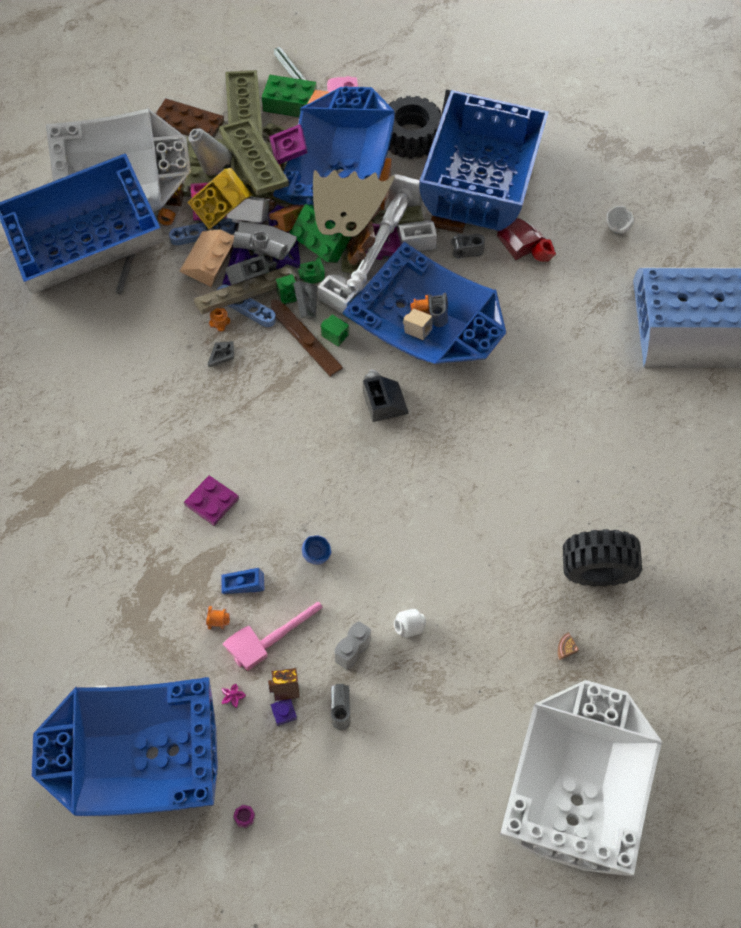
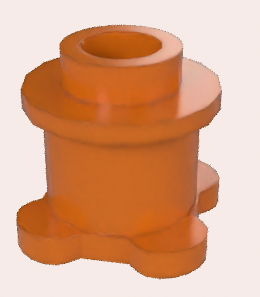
M425 295V299L422 300L414 299V302L411 303V311L416 309L431 315L428 295Z
M216 308L210 312V327H215L220 332L224 331L226 325L230 324L227 311L224 308Z
M212 606L208 607L206 618L208 629L211 630L212 626L224 629L225 625H229L230 613H227L226 609L222 611L213 610Z

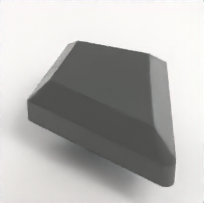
M215 342L208 361V367L234 359V342Z

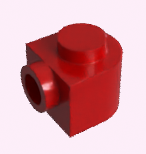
M542 239L532 248V254L536 260L548 262L556 255L551 239Z

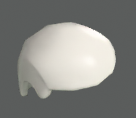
M615 206L607 213L608 227L617 234L627 232L634 224L632 212H629L625 206Z

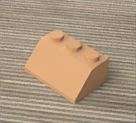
M223 230L202 231L180 272L212 287L233 249L234 236Z

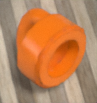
M162 208L158 212L157 219L161 224L168 226L173 223L176 213ZM162 216L169 218V221H164Z

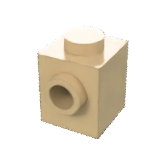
M413 309L404 317L405 333L424 340L433 329L432 316Z

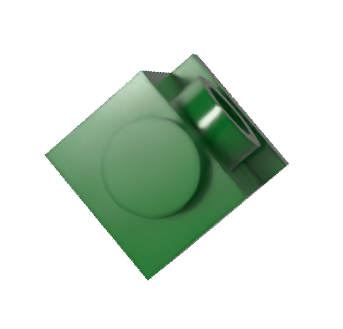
M320 257L316 258L315 261L300 264V269L297 270L299 279L306 283L316 284L325 279V270Z
M293 274L276 279L277 294L280 301L285 305L297 301L293 284L296 281Z

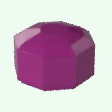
M242 804L235 809L233 819L238 827L248 828L254 823L255 813L251 806Z

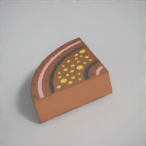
M569 632L560 639L557 653L560 660L577 653L579 650Z

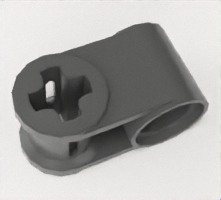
M482 234L456 235L451 239V243L454 246L453 256L455 258L478 257L484 253L485 238Z
M447 293L437 296L428 295L433 325L436 327L445 326L448 323Z

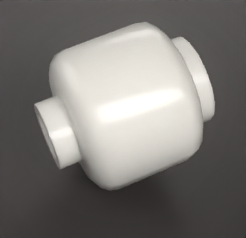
M417 609L402 611L397 614L394 620L396 632L404 638L421 634L426 625L424 615L420 614Z

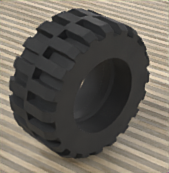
M411 95L406 96V98L400 97L396 101L390 102L389 106L394 110L395 117L388 150H391V153L394 155L398 154L399 157H408V159H413V157L422 158L423 155H429L443 115L439 107H436V104L432 101L429 102L427 98L422 99L420 96L411 97ZM413 124L421 126L422 128L417 130H408L402 128V126Z
M609 529L580 532V534L572 535L563 544L564 575L575 584L579 583L584 586L590 585L593 587L615 586L635 580L642 572L641 543L635 535L629 534V532Z

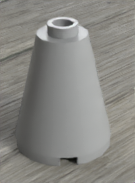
M200 128L190 132L189 142L202 170L210 176L221 173L224 170L223 167L231 162V151Z

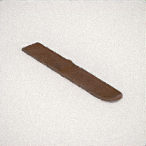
M276 299L271 300V309L275 312L277 320L329 377L343 369L340 363L285 304Z

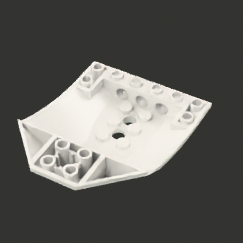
M149 108L111 117L46 124L53 181L126 153L152 211L162 209L191 173L186 137Z
M584 680L534 704L500 833L501 836L539 857L583 871L634 876L647 805L662 741L627 692ZM574 795L580 796L583 804L580 806L574 805L571 802V797ZM574 817L578 821V825H569L566 818Z

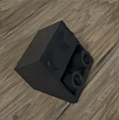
M383 376L363 380V394L372 422L409 414L398 381Z

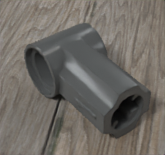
M344 684L331 686V718L333 726L338 730L348 728L351 723L349 685ZM341 714L346 716L342 720H338L336 718L338 715Z

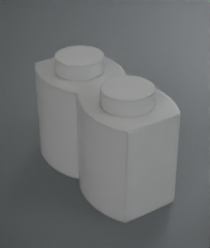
M360 621L352 625L347 637L342 639L335 648V662L346 670L354 666L359 654L364 652L371 642V629Z

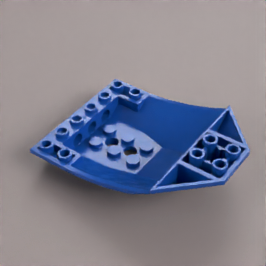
M348 86L339 87L301 107L298 125L300 124L303 128L308 153L287 161L283 173L288 179L289 186L275 190L273 195L291 204L314 205L313 174L315 170L323 178L327 177L333 170L343 169L344 171L338 174L341 178H346L353 171H356L360 179H366L374 172H376L379 179L392 137L395 117L394 110L372 87Z
M403 242L342 313L389 345L417 359L434 364L487 359L506 335L496 289L493 290L446 269L406 242ZM447 293L448 323L445 326L436 327L432 323L433 329L424 340L405 333L403 320L411 312V303L414 302V299L422 300L425 299V295L437 296ZM396 303H403L405 307L399 308Z
M209 677L138 686H76L33 733L32 777L74 816L147 814L214 805L218 771L217 730ZM173 746H179L178 754L170 756V749ZM151 748L158 749V755L154 759L147 757V752Z

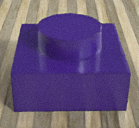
M291 699L270 704L277 726L297 720Z

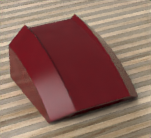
M516 218L508 227L497 232V237L515 261L532 253V248L542 239H546L537 228L520 218Z

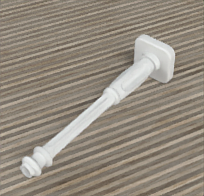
M395 174V178L389 188V200L391 203L380 223L375 243L368 249L366 257L362 260L357 271L351 274L352 279L347 281L348 290L351 293L362 291V284L367 282L366 276L388 235L394 231V228L399 223L406 208L422 205L419 180Z

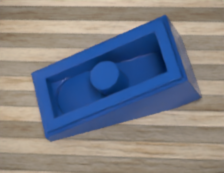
M260 568L221 575L222 594L250 593L265 590L264 573Z

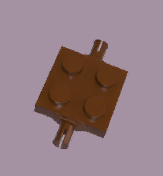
M369 221L359 234L352 236L346 246L348 261L354 266L358 261L365 259L366 250L375 243L376 238L372 222Z

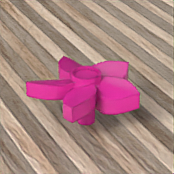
M237 684L232 685L231 691L227 688H221L222 693L225 695L222 705L231 702L232 706L237 708L238 700L246 697L245 693L238 691Z

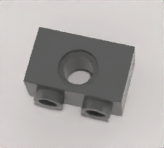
M263 255L225 268L231 285L269 272Z

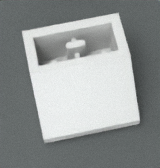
M248 198L227 214V218L237 223L249 221V223L262 224L268 220L270 199Z
M426 220L396 225L401 245L403 242H406L418 251L436 249L437 234L434 222Z
M328 275L318 286V300L342 314L360 292L351 293L347 286L348 279L343 276Z

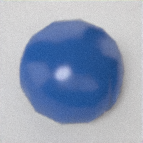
M319 535L309 536L301 548L302 556L312 565L325 563L332 553L330 543L326 538Z

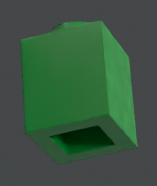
M333 314L321 323V336L337 347L349 336V324Z

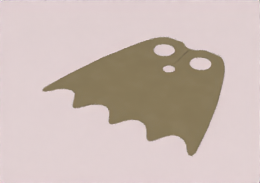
M315 170L313 174V202L319 231L325 235L342 233L344 236L351 237L359 234L381 205L395 175L386 181H380L376 172L366 179H360L356 171H353L348 177L341 178L337 171L333 170L327 177L323 178ZM342 212H346L347 215L345 217H341L340 214ZM328 220L335 221L336 225L333 229L325 228V223ZM352 221L357 224L356 229L348 231L346 224Z

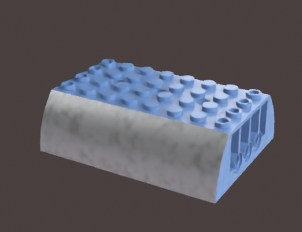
M639 268L637 270L633 284L644 368H741V268ZM716 297L721 298V299L723 300V302H718V301H717L716 299H714V298H716ZM678 298H685L686 302H682Z

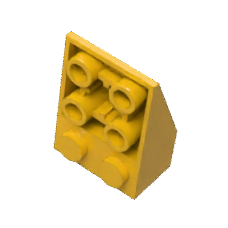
M227 168L219 173L187 203L210 230L227 217V214L239 204L250 198L252 194L232 168Z

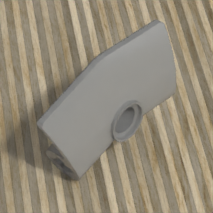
M239 222L238 232H235L233 247L253 250L255 254H267L276 259L283 260L295 244L297 237L269 225Z

